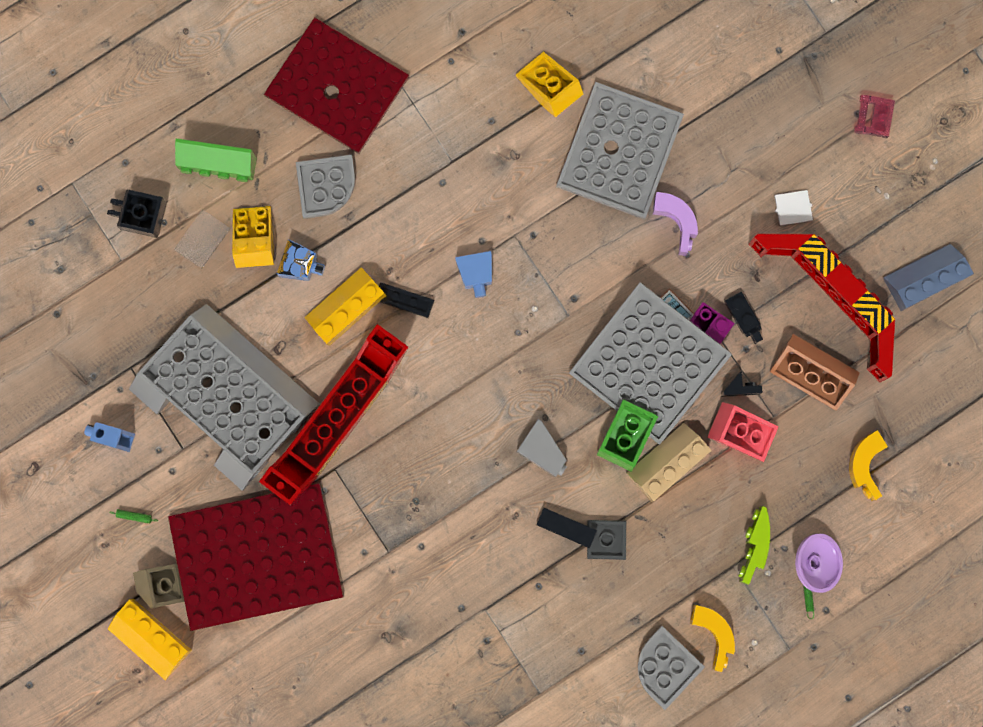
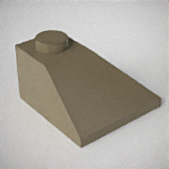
M177 563L133 573L136 592L150 608L184 602Z

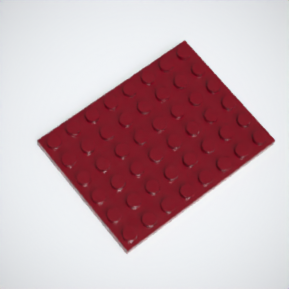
M320 483L310 485L292 505H289L273 493L168 516L190 631L344 598Z

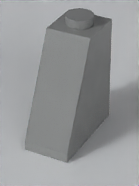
M538 419L517 450V453L553 477H556L557 474L561 476L567 468L564 465L567 460L543 422Z

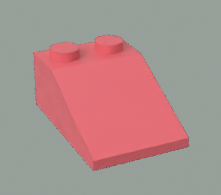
M722 402L707 438L764 462L778 426L735 405Z

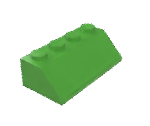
M176 138L175 165L180 172L185 174L198 172L199 175L210 177L211 174L218 175V178L221 179L233 177L240 182H248V180L254 179L257 158L252 149Z

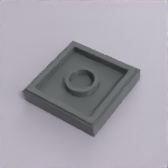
M587 520L588 527L598 530L591 547L587 548V559L626 560V521Z

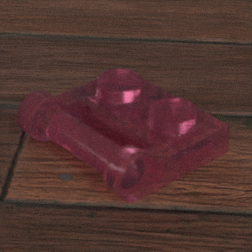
M861 95L859 118L854 133L888 138L895 100ZM868 104H874L870 127H866L865 121Z

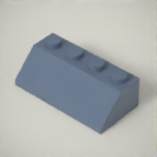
M949 244L885 276L883 279L900 311H903L970 277L974 273L966 258Z

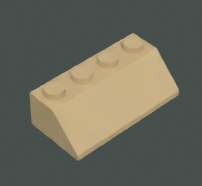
M683 423L663 440L660 445L639 461L632 472L628 471L626 474L651 502H654L712 450L699 435Z

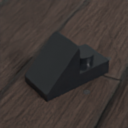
M740 371L721 393V397L760 395L763 393L762 385H757L756 382H749L743 386L742 372Z

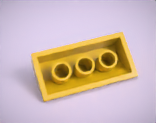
M361 267L304 318L322 340L330 346L387 295Z
M135 599L128 600L108 627L110 632L164 680H167L192 651Z

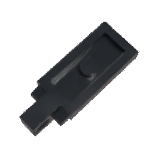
M742 291L725 300L724 303L742 334L746 338L750 336L754 344L762 341L763 338L759 332L762 328Z

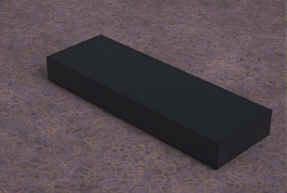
M380 282V289L387 295L380 303L429 319L435 300Z
M543 508L536 524L587 548L591 547L598 531L547 508Z

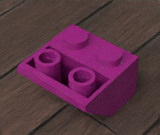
M704 302L701 303L690 319L692 323L719 344L722 343L735 324Z

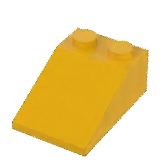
M542 52L516 74L519 81L555 118L583 95L579 80L545 52Z

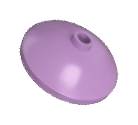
M812 534L801 542L795 560L799 580L808 590L817 593L827 592L836 586L842 574L843 558L839 546L830 536Z

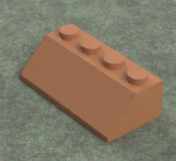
M792 334L770 370L772 374L836 411L856 385L860 372Z

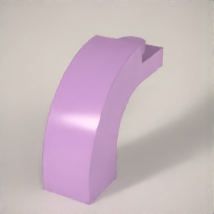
M656 192L653 215L667 216L677 223L680 229L678 255L686 256L688 251L692 249L693 240L689 238H696L698 235L695 215L691 208L680 198L671 194Z

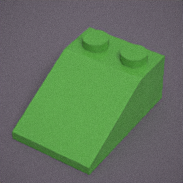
M623 399L597 456L632 472L658 416Z

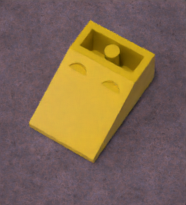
M271 206L233 209L232 255L236 268L274 265Z

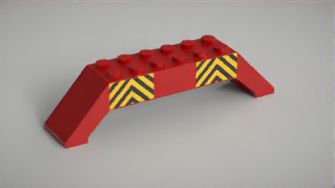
M757 234L750 241L749 246L761 258L764 255L792 257L870 339V366L867 370L879 382L889 379L893 371L895 333L893 312L879 302L880 299L875 293H870L865 288L866 284L852 274L853 271L848 265H843L839 260L838 254L833 250L830 251L825 246L826 242L820 236L817 237L815 234Z
M377 324L366 338L355 360L288 449L269 467L259 482L286 503L292 505L321 474L387 386L409 347Z

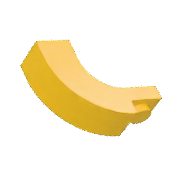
M878 430L870 433L858 442L853 449L849 461V474L854 488L863 486L862 491L867 499L870 498L871 501L882 497V494L870 476V462L877 453L888 447Z
M694 605L690 624L704 627L714 635L716 653L712 669L722 672L723 668H726L728 664L726 653L734 654L735 652L732 630L726 620L714 610Z

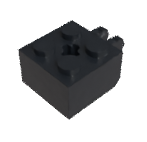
M126 190L123 201L111 198L110 203L112 205L121 206L122 208L121 212L108 210L107 215L119 218L117 227L120 230L158 238L167 204L163 197ZM144 211V215L140 217L139 213Z

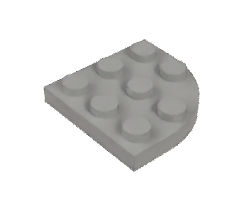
M352 155L296 162L303 219L333 214L348 202L355 186Z
M663 626L644 644L638 658L640 682L645 691L664 710L705 668Z

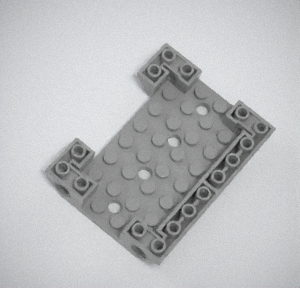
M207 304L195 311L183 322L137 373L129 388L133 394L157 415L171 402L224 450L214 466L242 491L267 465V460L292 432L295 433L320 405ZM177 352L184 354V359L181 362H175L174 355ZM206 377H210L213 380L209 388H205L202 384ZM240 403V412L233 413L231 411L232 404ZM263 428L270 430V436L266 439L260 437V431Z

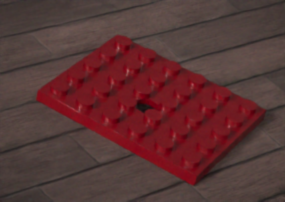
M314 17L265 91L264 96L360 154L409 79V75ZM329 86L336 87L339 90L337 98L327 99L324 95L325 89Z

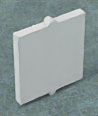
M807 190L774 196L777 208L775 212L778 214L780 226L813 221L812 204L809 201Z

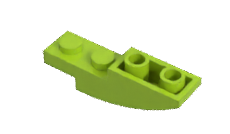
M764 506L755 509L752 516L754 523L752 527H748L745 538H747L746 543L753 545V547L748 549L745 556L748 560L746 565L741 567L738 577H741L739 582L746 585L750 584L755 568L764 569L768 557L770 522L767 508Z

